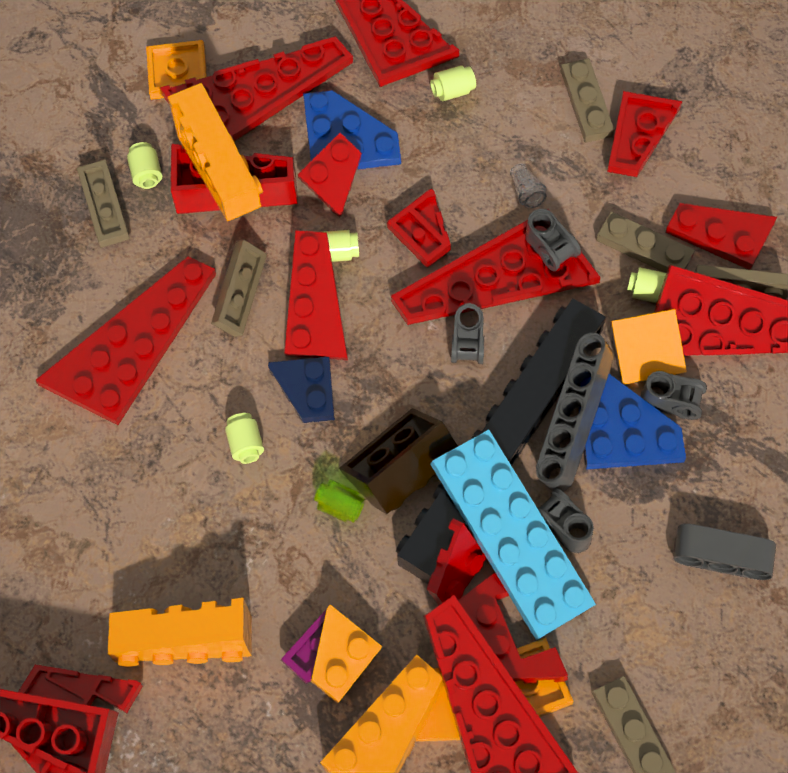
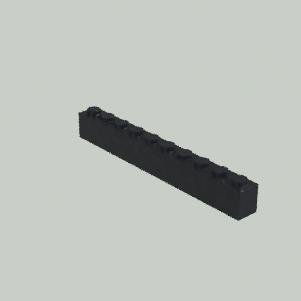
M573 298L566 308L561 306L553 319L555 325L551 331L545 330L536 345L538 350L534 356L529 354L520 367L521 375L516 381L514 379L510 380L503 392L504 400L499 406L497 404L493 405L486 417L488 423L482 431L476 430L471 439L490 430L509 463L513 466L561 394L579 339L587 333L601 334L606 316ZM442 483L438 485L433 494L435 501L429 509L423 508L414 523L417 526L411 536L406 534L396 549L398 565L427 584L432 573L435 571L436 561L441 548L448 550L454 531L448 529L452 519L463 522L469 530Z

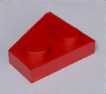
M339 133L297 174L298 178L340 217L344 212V206L351 191L362 153Z
M432 188L387 221V228L427 268L451 250L450 240L444 228L441 211L439 212L435 191Z
M454 518L448 529L454 531L448 550L441 548L436 561L435 571L432 573L426 589L438 605L452 595H455L457 600H459L465 588L475 574L481 570L486 560L485 554L465 524Z

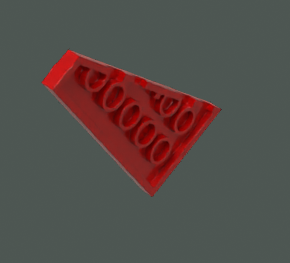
M334 0L379 87L459 57L460 50L453 44L449 45L443 40L442 34L435 28L431 29L421 20V16L403 0Z
M189 256L186 257L35 380L38 386L119 425L216 276L215 268Z
M669 265L654 312L673 308L676 310L684 356L788 353V300Z

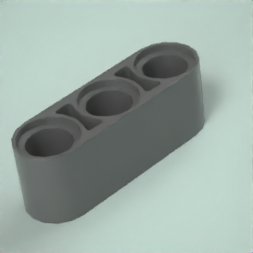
M681 524L677 530L673 559L679 564L756 580H769L773 577L776 543L766 538L695 524Z

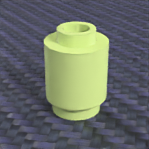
M460 65L434 73V79L430 81V86L434 97H439L443 102L469 94L470 90L476 88V79L470 66L463 67Z
M139 142L133 144L129 148L127 155L132 181L138 187L144 189L153 188L163 177L157 152L150 143Z
M350 230L324 231L328 235L332 262L351 261L352 257H359L357 232L350 233Z
M639 267L637 273L631 272L627 290L633 292L632 298L657 303L666 273Z
M238 413L229 417L226 421L225 432L232 458L243 464L257 461L264 452L257 421L252 419L250 413Z

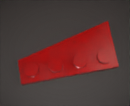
M295 231L284 352L286 356L329 357L330 359L348 360L327 232Z

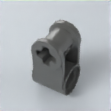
M537 209L529 215L525 233L526 240L550 270H558L561 263L570 257H577L581 254L580 245L575 237L563 227L552 212L546 209ZM536 226H542V227L546 228L547 230H545V231H539V230H537V229L534 228V227H536Z
M465 303L456 311L454 334L452 335L451 363H456L458 360H469L483 364L484 317L481 308L476 304ZM467 308L474 309L478 313V322L473 326H465L460 320L461 312ZM460 348H474L476 350H460Z
M656 371L648 376L641 392V398L661 412L673 414L683 419L696 420L702 416L700 404L702 394L706 393L707 385L699 379L685 378L664 371ZM658 387L664 391V394H656L651 388Z
M555 488L551 492L552 496L537 508L555 538L567 550L574 553L584 552L591 545L594 529L593 522L562 490ZM578 528L583 530L586 535L576 538L569 531Z

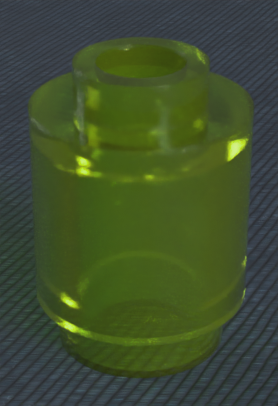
M332 479L327 484L321 483L314 497V501L318 502L317 510L345 523L348 520L353 523L357 521L366 499L359 496L360 492Z

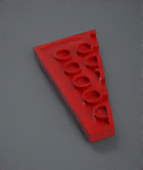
M334 36L304 45L301 50L287 54L283 51L273 54L274 58L260 62L258 59L214 71L212 76L198 80L194 77L185 80L184 84L171 88L170 85H166L159 89L160 94L169 103L168 96L202 83L228 133L236 141L302 97L303 94L308 93L352 64L353 55Z
M526 220L391 295V302L406 324L411 325L455 315L457 309L465 303H473L484 309L598 284L601 277L582 252L579 256L570 257L561 263L558 270H550L526 240L525 233L528 221ZM536 226V227H534V228H536V229L539 230V231H545V230H547L546 228H544V227H542V226ZM467 308L463 310L461 313H466L475 310Z
M455 595L450 596L425 614L423 617L470 773H578Z

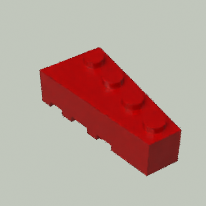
M171 144V194L176 213L219 211L217 203L185 149H183L182 145ZM260 153L244 156L251 176L255 175L263 190V193L259 194L261 207L298 204L297 180L293 157Z
M0 689V739L71 773H105L119 712L96 706Z

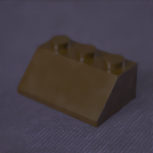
M411 408L339 469L372 506L388 514L390 511L398 509L409 495L415 490L423 488L429 479L436 474L430 465L434 459L453 450L458 445L443 421Z

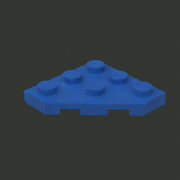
M333 90L303 94L311 161L341 133L362 153L358 169L401 164L398 133Z
M609 374L584 448L586 470L685 462L686 454L682 428ZM591 377L585 378L581 382L580 387L586 386L590 382Z

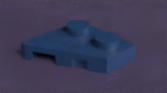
M329 357L268 362L271 375L277 380L282 388V392L293 405L302 423L335 420Z

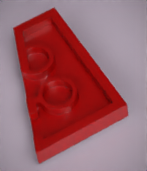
M623 91L607 172L638 177L679 112L682 101Z
M680 203L665 233L751 270L777 217Z

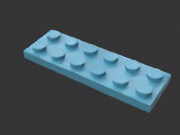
M490 430L483 432L430 463L536 640L596 605Z

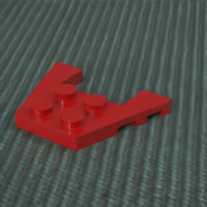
M495 572L458 600L514 681L537 683V680H554V682L568 680V674L556 647L521 659L497 603V600L508 597L509 594Z
M35 664L18 692L90 706L95 698H99L127 714L143 685L136 680L115 679L111 676L90 675L74 670ZM12 744L36 773H71Z

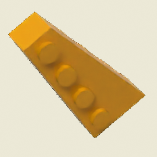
M199 83L168 96L178 139L227 222L260 208L259 194L263 193L261 184L255 175L251 176L243 154H239L232 136L228 133L203 84Z
M244 598L231 599V606L217 605L216 601L202 602L199 610H192L183 605H174L166 608L163 614H158V611L152 608L109 613L108 655L114 662H118L119 666L125 667L137 666L139 661H152L155 665L173 664V660L187 659L188 663L193 664L206 663L208 658H222L224 662H240L243 660V657L252 655V616Z
M416 655L320 762L324 770L328 773H399L444 687L441 675Z

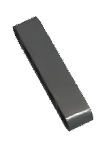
M587 333L577 343L536 465L537 477L552 491L558 488L564 492L574 482L613 363V351L605 339L598 333ZM601 348L597 355L590 356L594 349ZM591 377L590 382L586 386L580 387L581 382L585 378ZM581 407L578 415L570 417L571 412L575 408ZM571 438L570 443L566 447L560 448V444L564 439ZM561 468L556 478L549 479L554 469Z

